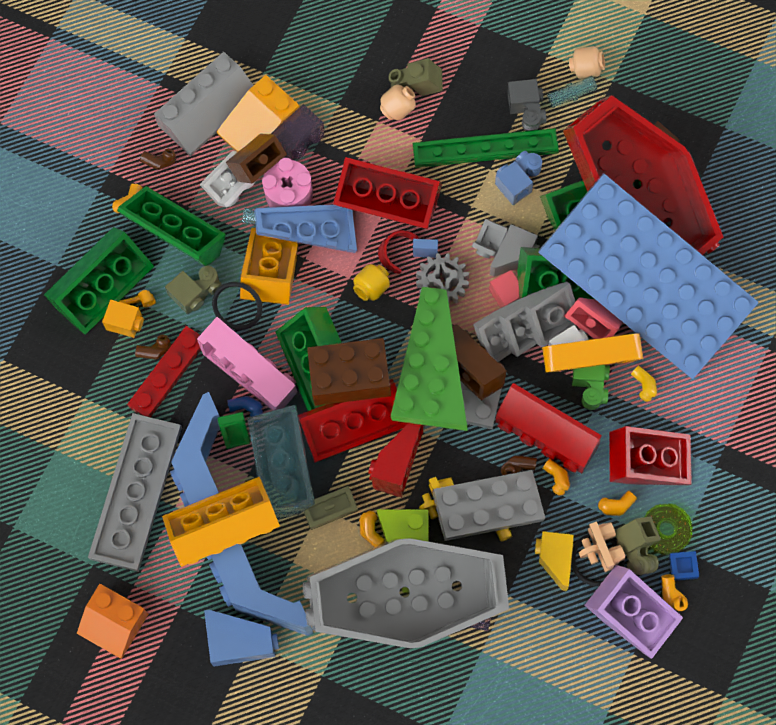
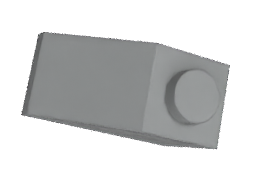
M511 224L490 266V275L495 277L510 270L518 269L520 248H539L540 246L537 245L538 235Z

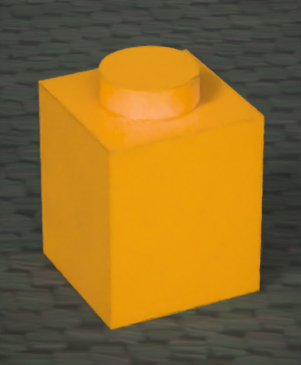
M110 300L102 323L108 331L134 338L136 332L140 331L143 326L144 317H142L139 307Z

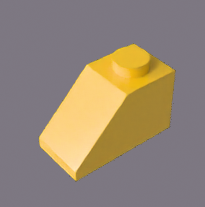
M543 531L541 539L536 538L535 554H539V563L560 589L567 591L574 535Z

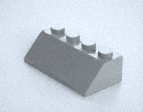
M223 52L154 113L158 127L191 157L217 133L223 122L247 91L254 85L242 68Z

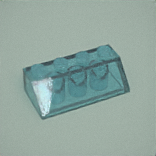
M292 405L247 418L258 477L260 476L277 520L301 514L313 506L315 502L297 406Z

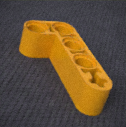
M640 333L542 347L546 373L613 363H628L643 359Z

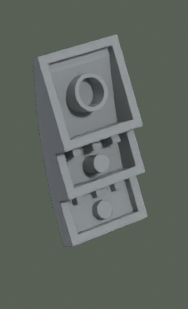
M564 282L518 299L474 323L473 326L480 346H483L488 351V354L499 362L511 353L518 357L536 344L540 347L548 345L549 340L575 325L564 317L565 313L575 303L571 285L569 282Z

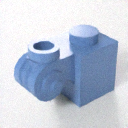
M523 151L516 157V162L514 161L509 166L507 164L502 166L496 173L495 185L512 205H515L532 192L533 182L528 176L535 177L539 175L542 167V159L536 153Z

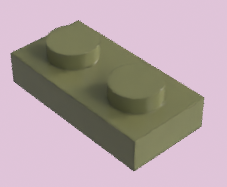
M349 486L301 505L311 530L358 512V507Z

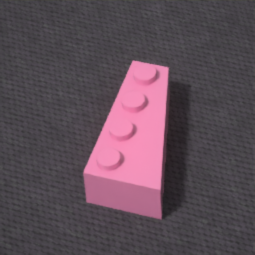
M218 317L197 338L205 357L276 414H279L297 394L296 381L289 374H282L276 369L277 366L270 359L260 355L251 344L244 341Z

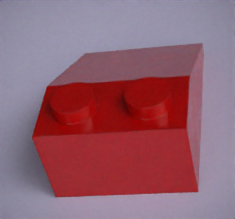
M408 423L379 452L377 460L372 459L368 474H370L369 480L372 481L373 489L402 498L425 425Z
M629 426L610 431V482L635 485H691L690 435Z

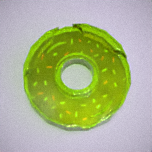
M668 503L655 505L647 511L644 517H652L661 538L659 542L649 546V549L658 554L669 555L670 553H679L688 545L692 538L693 527L691 518L684 509L675 504ZM662 523L671 524L674 528V533L664 535L660 531V525Z

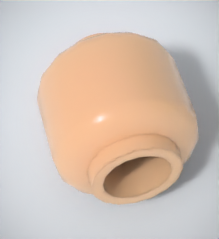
M596 46L576 49L573 57L569 58L570 71L575 72L579 79L598 77L601 71L605 70L603 51H599Z
M399 84L392 86L380 99L382 113L390 120H402L416 106L415 93L408 86L403 87Z

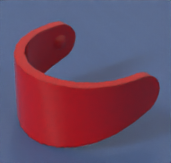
M405 230L390 234L381 242L378 249V256L382 265L397 274H401L402 270L392 264L387 256L389 240L398 236L411 240L419 239L414 233Z

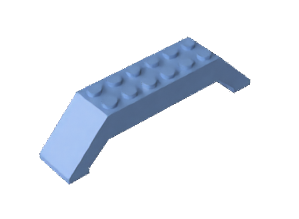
M209 392L202 395L171 461L174 470L170 471L179 492L184 491V493L180 494V497L185 507L219 493L206 464L217 433L220 430L217 418L220 416ZM241 544L226 548L219 554L207 556L208 560L213 559V563L209 565L218 584L222 582L224 585L219 589L228 607L233 605L238 613L306 636L313 634L311 626L307 625L306 613L300 600L292 603L260 589Z

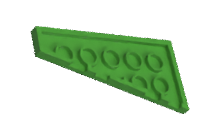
M422 287L391 419L392 421L468 431L447 290Z

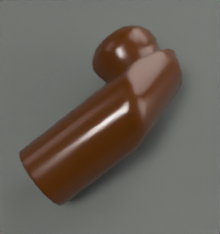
M169 148L165 149L162 155L159 156L144 151L141 154L140 162L156 170H161L175 163L176 153Z
M159 335L151 347L137 345L135 357L159 359L171 347L169 337L167 335Z
M512 456L502 465L501 473L502 475L519 473L522 469L535 471L537 458Z

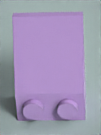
M615 565L584 605L601 621L651 659L683 619L679 613L630 569Z

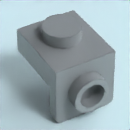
M485 219L477 240L473 242L472 247L477 249L476 253L485 258H490V255L496 256L509 228Z

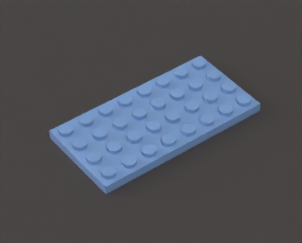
M604 173L538 251V253L635 333H640V337L691 379L695 378L759 303Z

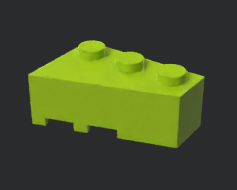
M377 509V516L386 543L391 540L405 538L429 542L428 510ZM407 587L401 588L402 592H409Z

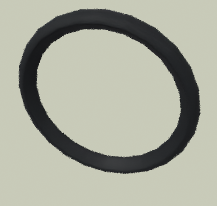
M241 282L225 283L215 291L212 298L215 316L231 329L246 330L252 328L261 318L263 309L261 299L249 285ZM229 287H240L251 293L257 303V314L254 320L245 325H235L225 320L217 306V299L223 290Z
M587 534L577 540L572 548L571 568L574 574L584 583L591 586H600L604 580H590L583 576L576 566V552L582 544V540L585 538L591 539L590 535ZM614 538L607 540L614 546H618ZM625 559L619 562V566L624 567Z

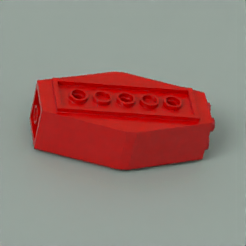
M612 95L600 99L563 130L587 192L604 173L663 222L665 218H669L671 220L669 228L701 255L705 252L707 254L713 252L720 245L718 242L723 238V234L691 154L679 142ZM604 141H608L611 144V148L608 151L602 147ZM636 179L641 182L639 189L633 187V182Z

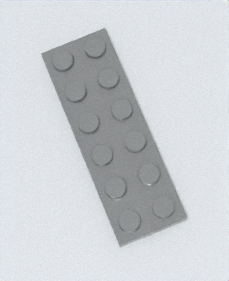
M132 413L88 555L90 560L139 572L181 433V425Z

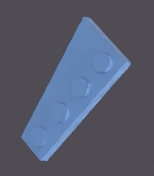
M336 205L255 208L257 235L356 253L357 251L353 211L351 209Z

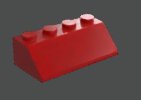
M345 157L333 205L428 229L437 206L442 184L437 180Z
M514 383L511 385L496 414L495 422L498 423L497 426L501 430L509 434L511 432L520 436L519 439L524 444L531 447L535 445L541 449V453L552 460L554 458L563 462V466L573 473L578 471L582 474L597 451L602 437L599 433Z

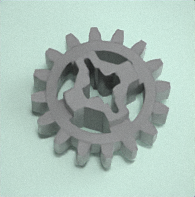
M437 253L435 260L427 257L428 264L421 263V271L416 273V278L419 279L416 281V287L421 289L422 287L446 289L448 303L450 300L458 303V295L464 297V289L469 288V282L466 281L469 279V272H464L466 270L465 263L458 265L459 258L456 257L450 260V254L448 253L445 258H441L440 254ZM436 268L433 273L429 274L431 270ZM440 273H442V277H443L444 280L446 281V282H445V287L443 286V283H441V280L439 279V278H440ZM453 286H457L453 291L450 292Z

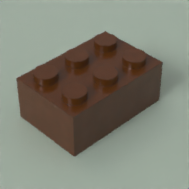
M384 338L307 347L312 396L315 406L391 396Z

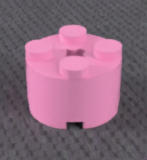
M282 158L264 174L262 184L265 198L270 208L310 205L313 187L310 173L304 165L289 158Z

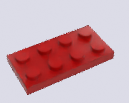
M393 379L389 380L391 396L326 404L298 415L315 462L400 430L408 424L406 422L392 421L391 419L397 392Z

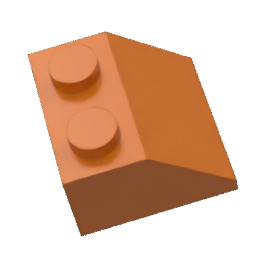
M99 584L85 607L77 634L122 659L149 614L141 606Z

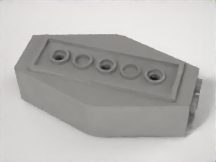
M410 538L391 540L308 575L307 582H303L304 598L309 599L310 609H306L307 625L312 626L315 632L405 648L423 647L509 610L503 555ZM454 581H459L461 583V589L459 591H454L452 589V583ZM402 587L409 589L407 597L400 595L399 591ZM349 593L356 594V602L349 603L347 601Z

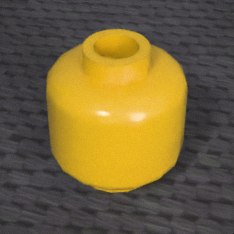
M366 265L353 279L355 293L365 301L368 299L372 301L377 300L390 286L389 273L381 265Z

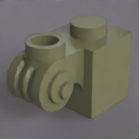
M429 58L409 63L407 68L401 70L394 69L389 74L391 87L397 84L403 87L408 86L421 96L443 91L442 69Z
M204 266L199 270V280H192L182 271L165 286L168 296L187 315L201 308L206 296L209 293L214 295L215 291L222 285L219 282L217 271L212 266Z
M652 517L634 519L615 530L617 544L621 545L624 554L627 555L629 560L627 568L635 575L654 573L658 569L659 562L655 555H648V547L659 542L661 538Z

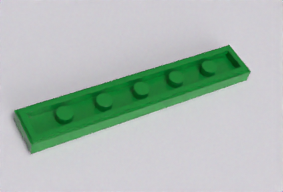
M556 128L412 143L415 168L516 158L523 151L538 155L558 154L559 152Z

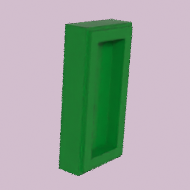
M243 412L217 417L227 449L251 443Z

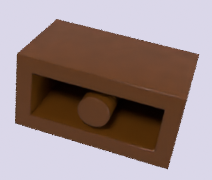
M260 133L226 163L238 182L252 184L284 158L287 153L276 135Z

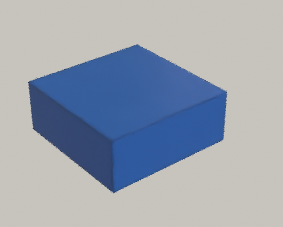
M696 551L669 554L671 575H674L675 581L699 578Z

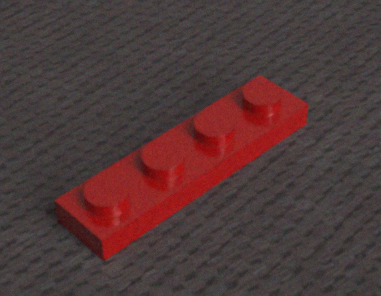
M188 326L183 329L127 403L130 409L139 415L151 418L201 351L197 340L200 334Z

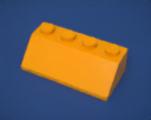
M260 476L162 516L170 543L181 567L187 564H194L209 555L219 554L226 548L236 544H243L255 536L270 533L273 529L280 527Z

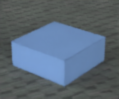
M413 239V257L436 258L438 240Z

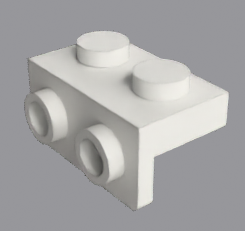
M232 151L200 184L219 206L230 207L239 200V195L254 185V183L238 182L228 167L226 161L237 153L236 151Z

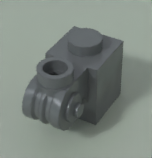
M537 79L508 82L507 94L510 114L523 113L522 128L525 131L538 130L540 125L546 124L545 109H540V102H543L542 87L538 88Z

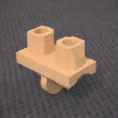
M596 521L589 524L590 528H588L593 545H591L589 538L583 539L582 543L585 549L581 550L579 555L580 558L588 557L591 565L598 563L597 553L606 573L611 571L614 565L623 561L625 554L621 545L610 549L607 548L605 541L616 537L612 523L598 525Z

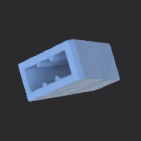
M212 610L204 611L210 662L213 666L275 657V650L279 649L277 633L272 634L270 627Z

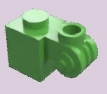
M610 365L573 369L572 386L588 388L584 391L581 400L582 405L586 409L595 410L600 405L608 403V389H604V380H609Z

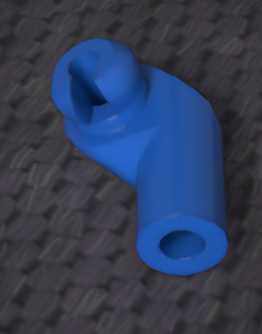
M250 396L227 400L230 412L245 409L250 412V417L253 419L260 418L263 415V405L261 402Z

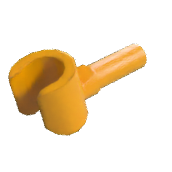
M142 290L138 293V296L120 300L119 302L128 305L141 302L143 307L147 308L154 305L156 300L150 291Z

